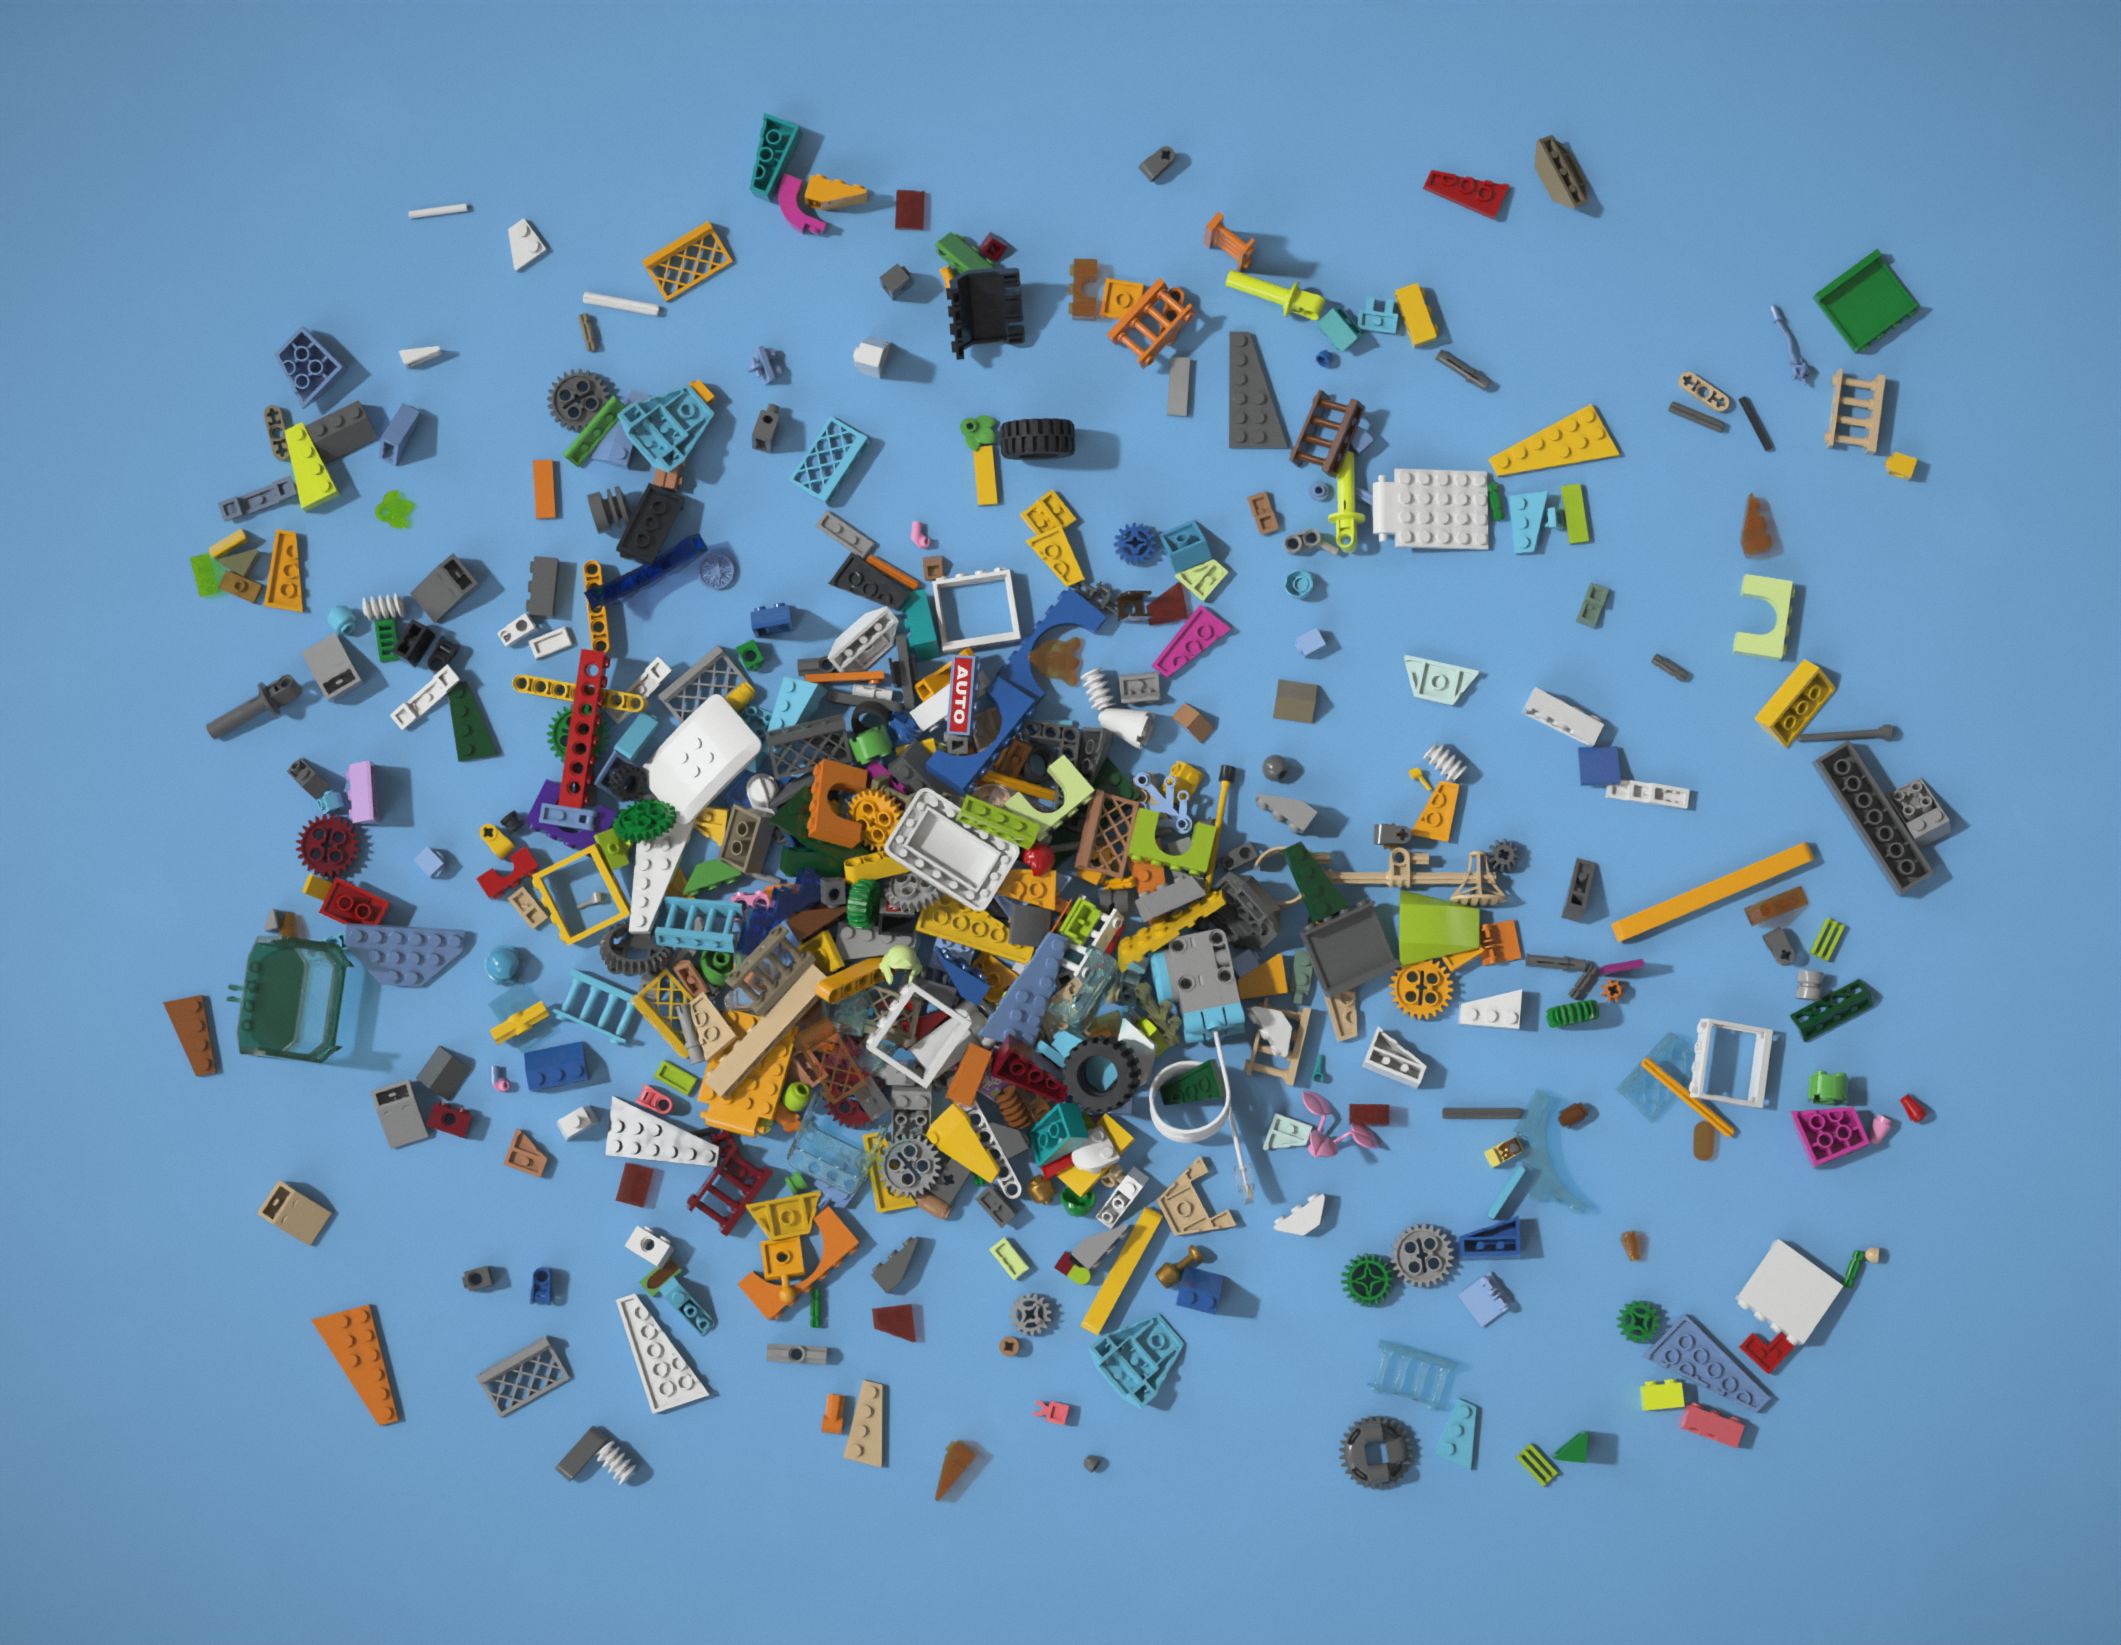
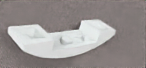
M658 656L625 692L639 694L647 699L669 676L672 669ZM621 696L614 701L617 706L622 703ZM636 698L633 702V706L637 709L641 705L639 698ZM613 708L605 710L618 725L633 713Z
M447 664L418 693L390 714L391 718L401 730H404L437 704L460 681V678Z

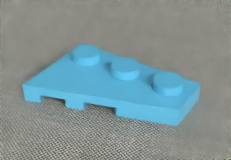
M1457 1399L1434 1454L1471 1470L1476 1418L1475 1406Z

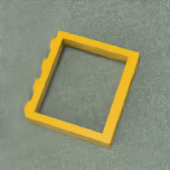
M597 843L532 875V883L535 889L540 890L543 896L541 897L543 905L546 908L548 907L551 912V921L554 925L558 926L560 930L559 936L563 943H567L568 946L630 915L631 906L614 872H610ZM590 853L620 913L572 937L542 877Z

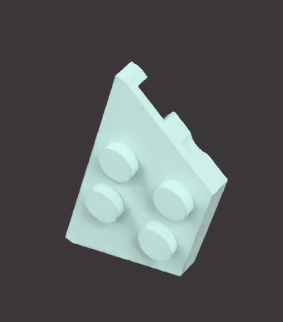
M1404 655L1413 696L1418 699L1453 706L1479 672L1477 670Z

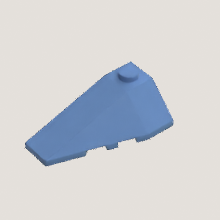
M631 390L623 404L629 406L633 402L649 399L651 395ZM620 420L617 421L594 448L591 459L629 470L635 446L627 438Z

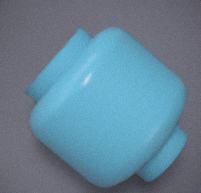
M334 606L327 618L328 623L337 634L347 635L356 627L357 619L347 606Z

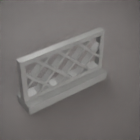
M717 645L663 690L658 697L682 724L684 722V712L695 711L684 710L685 698L696 699V709L698 708L699 699H708L706 697H699L700 685L711 686V696L713 695L714 686L725 687L724 698H726L741 683L744 684L748 681ZM721 657L727 662V671L715 670L716 662ZM713 665V670H707ZM729 666L734 670V672H729ZM713 672L712 684L700 683L701 674ZM715 673H726V685L714 684ZM729 674H737L742 680L737 686H728ZM696 678H698V683H693V681ZM689 684L698 685L697 697L685 696L686 687ZM728 688H733L730 692L727 693ZM683 690V696L677 695ZM674 697L683 698L682 709H673L668 702ZM676 711H681V717Z
M547 1335L476 1375V1379L483 1387L499 1417L504 1416L570 1378ZM548 1349L553 1356L551 1364L539 1361L541 1353ZM525 1362L536 1363L533 1373L522 1371ZM538 1364L549 1366L547 1377L535 1374ZM552 1367L560 1369L564 1375L558 1380L549 1378ZM513 1371L518 1373L516 1383L504 1380L507 1372ZM521 1374L532 1376L529 1387L518 1384ZM534 1377L546 1380L544 1388L540 1390L532 1388ZM492 1381L500 1382L499 1392L490 1391L486 1384ZM503 1383L515 1386L512 1397L500 1394ZM517 1387L528 1390L526 1398H514ZM499 1397L511 1400L509 1407L503 1411L498 1406Z

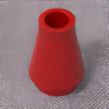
M1907 1094L1900 1100L1910 1121L1913 1120L1915 1124L1928 1115L1925 1111L1926 1108L1912 1098L1910 1094Z

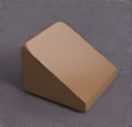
M942 556L923 557L925 581L936 580V578L944 576Z

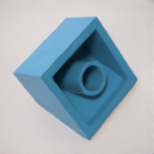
M1195 520L1159 534L1167 557L1176 573L1212 559L1206 539Z

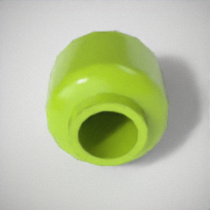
M800 1082L790 1084L782 1096L784 1105L796 1112L803 1110L812 1098L809 1087Z

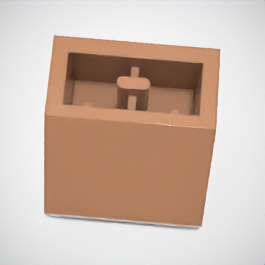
M804 1044L792 1054L785 1083L788 1087L794 1082L804 1083L812 1091L828 1079L830 1075L810 1048Z

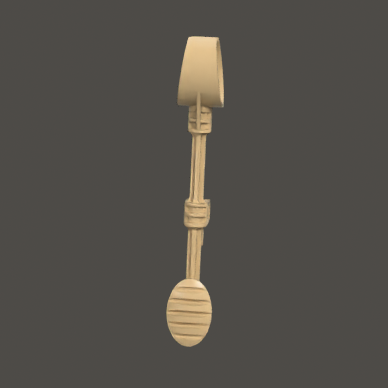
M1286 846L1274 847L1265 851L1256 860L1253 869L1258 870L1260 864L1268 857L1284 855L1282 849L1286 848ZM1401 847L1395 848L1391 852L1387 872H1333L1331 868L1328 871H1324L1333 885L1387 884L1389 888L1393 886L1398 888L1406 886V888H1409L1412 884H1461L1450 897V901L1453 903L1469 904L1470 906H1476L1477 904L1479 906H1486L1489 904L1491 906L1507 901L1505 894L1496 885V872L1489 871L1487 853L1482 850H1474L1469 853L1467 872H1411L1410 865H1429V853H1410L1409 849ZM1307 849L1319 865H1330V853H1311V849ZM1394 856H1403L1404 862L1397 863L1394 860ZM1472 857L1475 858L1476 861L1475 872H1470ZM1481 857L1484 858L1486 872H1481L1480 870ZM1465 884L1476 885L1473 888H1470L1459 893V891L1463 888ZM1481 884H1491L1497 892L1484 888ZM1476 890L1475 894L1462 895L1470 891ZM1482 890L1492 893L1494 895L1482 894ZM1300 893L1290 901L1275 902L1281 907V910H1286L1298 905L1303 901Z

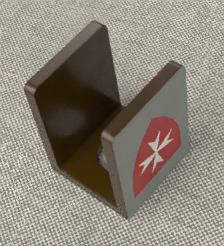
M1126 591L1118 595V622H1142L1153 617V613L1142 612V598L1151 595L1152 591ZM1127 603L1134 605V613L1128 614L1125 611Z

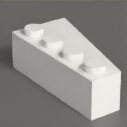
M982 669L981 672H978L980 691L977 692V699L986 694L985 690L991 684V681ZM950 684L909 712L922 732L929 731L931 733L939 727V723L943 720L947 721Z

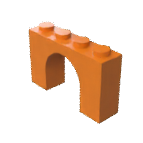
M824 758L819 764L815 765L813 770L815 781L811 788L813 799L809 805L811 816L807 823V829H809L808 837L852 849L860 842L862 824L837 816L828 805L827 795L830 790H840L854 795L863 791L866 788L867 770Z

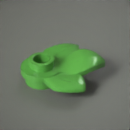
M981 415L976 419L966 418L962 421L960 430L965 436V443L968 448L977 451L980 443L992 444L996 442L995 434L991 429L996 423L995 419L990 416ZM971 424L974 428L970 430L967 428V425Z

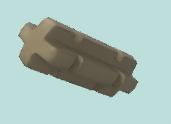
M587 313L581 314L578 318L580 324H582L581 330L586 342V349L588 352L597 350V345L594 341L595 337L591 323H589V315Z

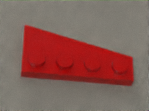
M1431 170L1423 189L1494 220L1510 184L1503 183L1501 185L1489 180L1480 181L1475 180L1473 177L1466 176L1464 178L1456 176V174Z

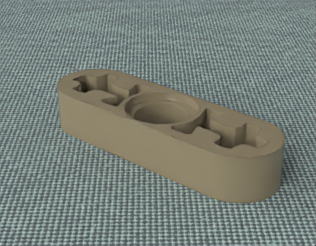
M270 405L264 410V418L272 452L277 460L284 462L290 459L285 435L286 425L280 408ZM272 410L278 413L275 416L276 422H281V424H274L273 419L268 417ZM276 428L283 430L281 438L276 439L273 437L272 433ZM283 441H286L285 443H282V447L284 450H287V452H285V456L282 457L280 454H277V452H280L279 445H275L274 443H281Z

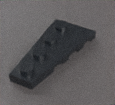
M852 552L828 583L833 587L899 612L911 597L910 594Z

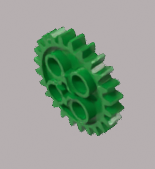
M571 704V710L564 706L563 714L557 711L559 718L552 717L551 719L555 724L548 725L552 732H547V735L552 737V739H549L547 742L548 744H554L550 750H557L554 755L556 758L562 755V763L565 762L567 748L562 746V740L569 735V733H564L562 730H569L570 728L568 727V721L571 719L573 704ZM588 704L584 709L587 715H590L592 712ZM607 719L602 720L601 726L597 728L599 741L597 747L594 748V755L598 759H601L600 752L606 753L603 747L610 746L605 741L611 738V735L606 734L607 731L611 730L610 727H604L608 722ZM584 724L581 728L582 733L585 735L587 734V724ZM581 743L578 747V750L581 754H584L585 752H581L580 747L583 744Z
M651 798L648 802L642 800L639 804L635 801L633 806L627 805L628 809H621V813L616 815L617 818L613 819V828L619 840L623 839L624 842L629 840L630 844L634 841L640 844L642 840H645L647 843L649 839L656 840V836L663 837V832L669 833L668 828L674 827L673 824L676 823L677 815L674 806H670V803L665 804L664 801L660 802L658 798L655 801H652Z

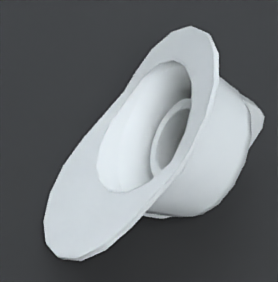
M764 773L756 774L750 778L746 787L751 806L754 809L774 816L775 813L770 803L779 792L778 785L770 775Z

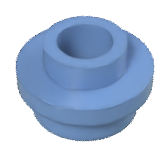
M1321 481L1312 483L1309 488V495L1315 501L1324 500L1329 492L1327 485ZM1316 488H1321V489H1322V493H1321V494H1317V493L1315 492V489H1316Z

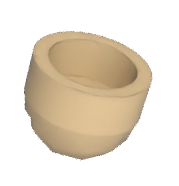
M1871 1247L1866 1250L1865 1257L1869 1262L1878 1263L1879 1247Z

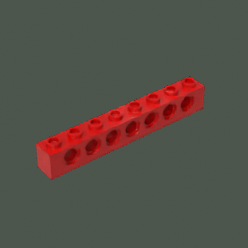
M581 649L558 802L560 806L585 809L590 801L588 788L592 785L593 781L591 768L595 765L596 761L594 748L597 747L599 741L597 728L601 726L602 716L600 715V708H603L605 697L602 696L603 688H606L608 677L605 676L606 668H609L611 661L607 652ZM593 665L598 667V673L595 676H592L590 673V668ZM592 684L595 687V693L590 696L587 688ZM587 704H590L592 706V712L590 715H587L584 712V708ZM584 724L589 726V732L586 735L581 731ZM581 743L586 745V752L584 754H581L578 750ZM578 763L583 765V771L580 774L575 769ZM576 782L581 787L578 793L573 791V784Z

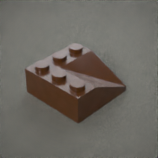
M833 893L829 894L830 897L835 896ZM815 903L807 908V911L800 913L795 911L787 917L789 920L786 921V924L799 944L802 945L847 918V906L840 904V907L828 908V905L826 906L823 903L820 905Z

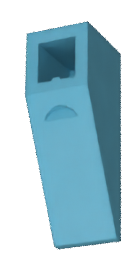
M674 1276L659 1288L664 1298L701 1337L716 1324Z

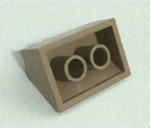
M733 804L718 860L744 873H761L775 825L771 826L766 823L772 815L754 808Z

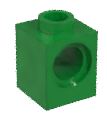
M754 639L736 647L747 671H756L765 663ZM749 652L756 653L754 661L746 660V655Z

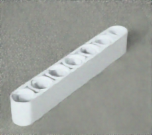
M954 1075L951 1076L947 1081L948 1088L952 1082ZM975 1100L971 1107H963L957 1104L969 1118L974 1113L980 1116L978 1124H969L975 1134H980L982 1131L989 1133V1140L987 1142L980 1141L984 1149L989 1151L996 1149L999 1153L997 1159H995L999 1168L1005 1166L1008 1170V1174L1002 1178L998 1175L996 1181L1006 1197L1017 1198L1021 1194V1185L978 1103ZM1010 1184H1015L1017 1187V1192L1014 1195L1007 1193V1187Z

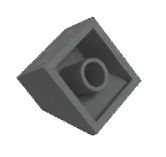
M993 1122L989 1124L1007 1160L1028 1150L1027 1145L1030 1142L1025 1132L1021 1134L1019 1130Z

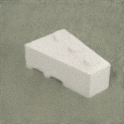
M1522 989L1460 1004L1458 1025L1518 1030Z
M1379 1026L1374 1033L1362 1064L1363 1068L1415 1089L1420 1085L1427 1067L1408 1050L1406 1051L1395 1039H1392L1383 1032V1029Z

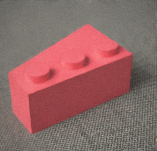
M1695 1403L1685 1405L1678 1428L1734 1448L1738 1447L1745 1425L1740 1424V1419L1729 1416V1419L1721 1417L1722 1413L1712 1409L1710 1412L1702 1410L1703 1406Z

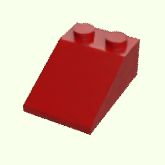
M336 877L319 913L344 925L346 923L383 925L392 903Z

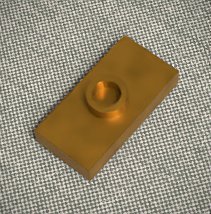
M228 570L225 571L218 586L219 589L255 604L263 587Z

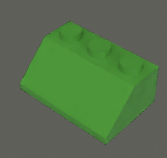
M950 232L935 244L936 253L960 274L967 270L989 269L995 266L989 259L986 258L984 260L980 257V252L975 247L967 246L964 243L965 239L958 233L955 235Z

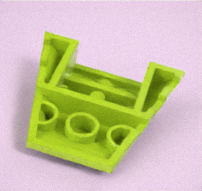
M1400 890V967L1411 963L1424 962V960L1444 957L1449 954L1478 949L1480 909Z

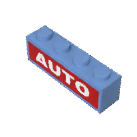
M952 655L946 734L974 735V732L977 731L975 712H978L979 701L976 700L977 692L980 691V680H978V672H981L982 661H979L980 656Z

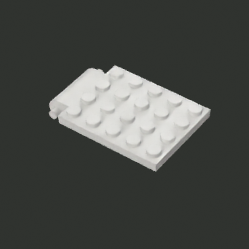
M1394 469V482H1386V475H1379L1378 482L1372 484L1373 534L1379 535V542H1387V535H1395V547L1488 549L1486 471Z

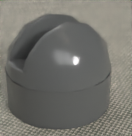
M1088 1455L1084 1459L1083 1464L1088 1471L1093 1473L1101 1460L1094 1455Z

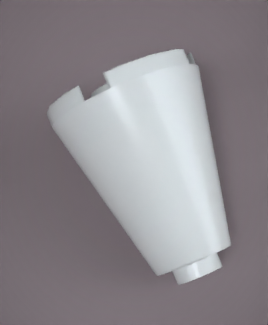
M1108 707L1105 710H1101L1098 716L1101 727L1112 731L1114 735L1141 750L1143 749L1142 745H1147L1154 725L1150 724L1151 719L1155 720V714L1150 711Z

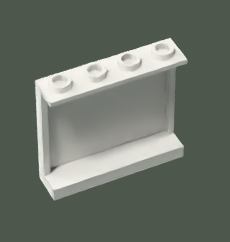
M1777 1239L1772 1243L1771 1249L1735 1299L1740 1307L1754 1312V1317L1758 1320L1768 1322L1773 1331L1778 1334L1782 1332L1786 1335V1340L1795 1346L1797 1344L1802 1345L1836 1298L1843 1285L1780 1239Z

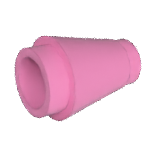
M1878 1114L1873 1120L1868 1140L1879 1145L1891 1129L1892 1120Z

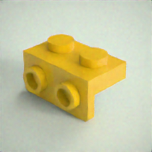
M1177 761L1172 766L1169 774L1174 776L1177 781L1174 786V803L1180 806L1177 794L1181 790L1189 792V802L1204 775L1189 764ZM1168 778L1167 783L1169 785H1172L1174 783V780L1172 778ZM1163 783L1160 793L1166 798V786ZM1182 792L1180 798L1185 800L1187 798L1186 793Z

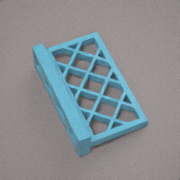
M830 416L788 481L829 507L871 441L864 434L858 433ZM832 423L839 426L840 433L829 435L828 429ZM853 434L856 436L853 443L845 445L844 435ZM841 436L843 446L832 448L830 439ZM828 440L829 449L819 451V442ZM844 450V457L841 460L835 461L833 452ZM830 453L832 462L821 464L820 455ZM817 456L819 465L808 468V459ZM833 466V474L824 477L822 468ZM820 469L821 478L811 480L809 471ZM806 472L807 482L799 483L795 481L798 474ZM822 482L823 489L818 495L813 491L812 484Z

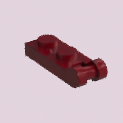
M722 1130L720 1134L710 1136L712 1143L721 1148L720 1142L727 1139L728 1145H731L732 1142L736 1144L729 1131ZM737 1148L735 1152L742 1156L739 1148ZM731 1158L725 1165L728 1172L743 1182L753 1177L751 1172Z

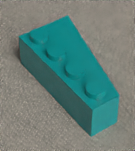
M764 113L750 190L755 197L771 203L803 133L799 126Z

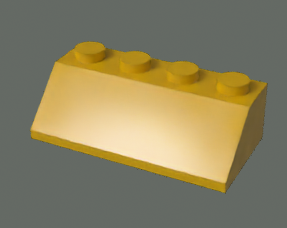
M1803 659L1754 719L1764 731L1787 748L1836 688L1820 667Z

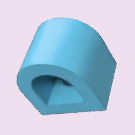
M335 790L323 793L324 796L317 799L318 807L323 811V814L333 813L345 807L340 792H335Z

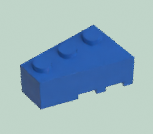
M1519 1215L1460 1236L1458 1240L1459 1260L1519 1259L1521 1255Z

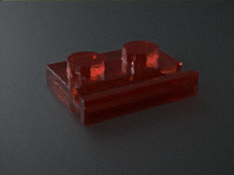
M897 190L895 230L923 231L925 191Z
M626 1162L615 1201L644 1208L654 1169Z

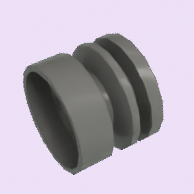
M620 486L614 487L616 496L612 495L610 488L607 489L606 499H603L600 492L587 495L598 534L611 531V521H615L618 528H621L620 519H624L626 526L630 521L629 505Z

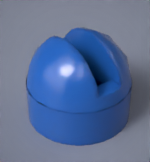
M1322 350L1316 356L1317 363L1322 367H1328L1333 360V355L1328 350Z

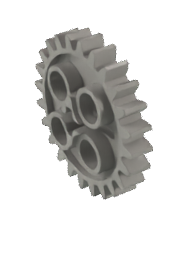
M912 871L887 877L888 882L884 883L887 901H889L891 906L894 905L896 910L901 908L902 912L907 908L909 913L914 908H916L917 912L920 911V907L927 909L928 904L934 906V900H941L939 895H945L943 891Z
M902 1134V1140L895 1137L896 1143L893 1144L888 1141L890 1148L883 1147L885 1155H879L883 1162L877 1163L878 1166L882 1167L877 1172L878 1174H884L880 1181H887L884 1185L885 1188L892 1186L890 1190L892 1194L898 1190V1197L905 1193V1197L908 1199L910 1193H912L914 1198H917V1192L924 1196L925 1188L931 1191L929 1185L937 1184L933 1180L934 1177L940 1178L936 1171L942 1170V1167L937 1165L942 1160L941 1158H935L939 1152L938 1150L932 1151L935 1147L934 1144L927 1146L929 1142L927 1138L921 1142V1135H918L916 1139H914L913 1134H910L909 1139L904 1134ZM908 1148H915L914 1156H906ZM898 1153H901L912 1164L913 1168L922 1177L920 1180L907 1168L906 1164L899 1158ZM894 1161H900L901 1165L897 1170L891 1169V1164ZM922 1162L928 1163V1169L924 1172L919 1171V1165ZM906 1176H913V1182L911 1184H904V1178Z
M1423 1223L1421 1229H1419L1418 1225L1414 1224V1230L1407 1226V1233L1400 1231L1402 1237L1394 1238L1398 1243L1391 1244L1395 1251L1389 1252V1254L1395 1258L1390 1260V1263H1396V1266L1392 1269L1400 1271L1397 1277L1403 1275L1404 1283L1411 1280L1410 1286L1417 1282L1418 1288H1421L1422 1283L1429 1287V1281L1437 1285L1436 1278L1443 1281L1444 1279L1441 1274H1449L1446 1267L1453 1266L1448 1262V1260L1454 1259L1453 1256L1449 1255V1252H1452L1454 1249L1447 1247L1451 1241L1445 1242L1446 1234L1440 1236L1439 1228L1434 1232L1433 1225L1426 1229V1225ZM1417 1238L1421 1240L1422 1252L1427 1254V1257H1424L1426 1273H1423L1421 1259L1416 1257L1420 1253ZM1427 1238L1434 1240L1435 1246L1431 1250L1426 1249L1424 1246ZM1407 1242H1412L1415 1245L1413 1253L1405 1251V1244ZM1431 1258H1436L1439 1262L1436 1269H1431L1428 1266V1261ZM1413 1261L1419 1265V1270L1416 1273L1409 1271V1264Z

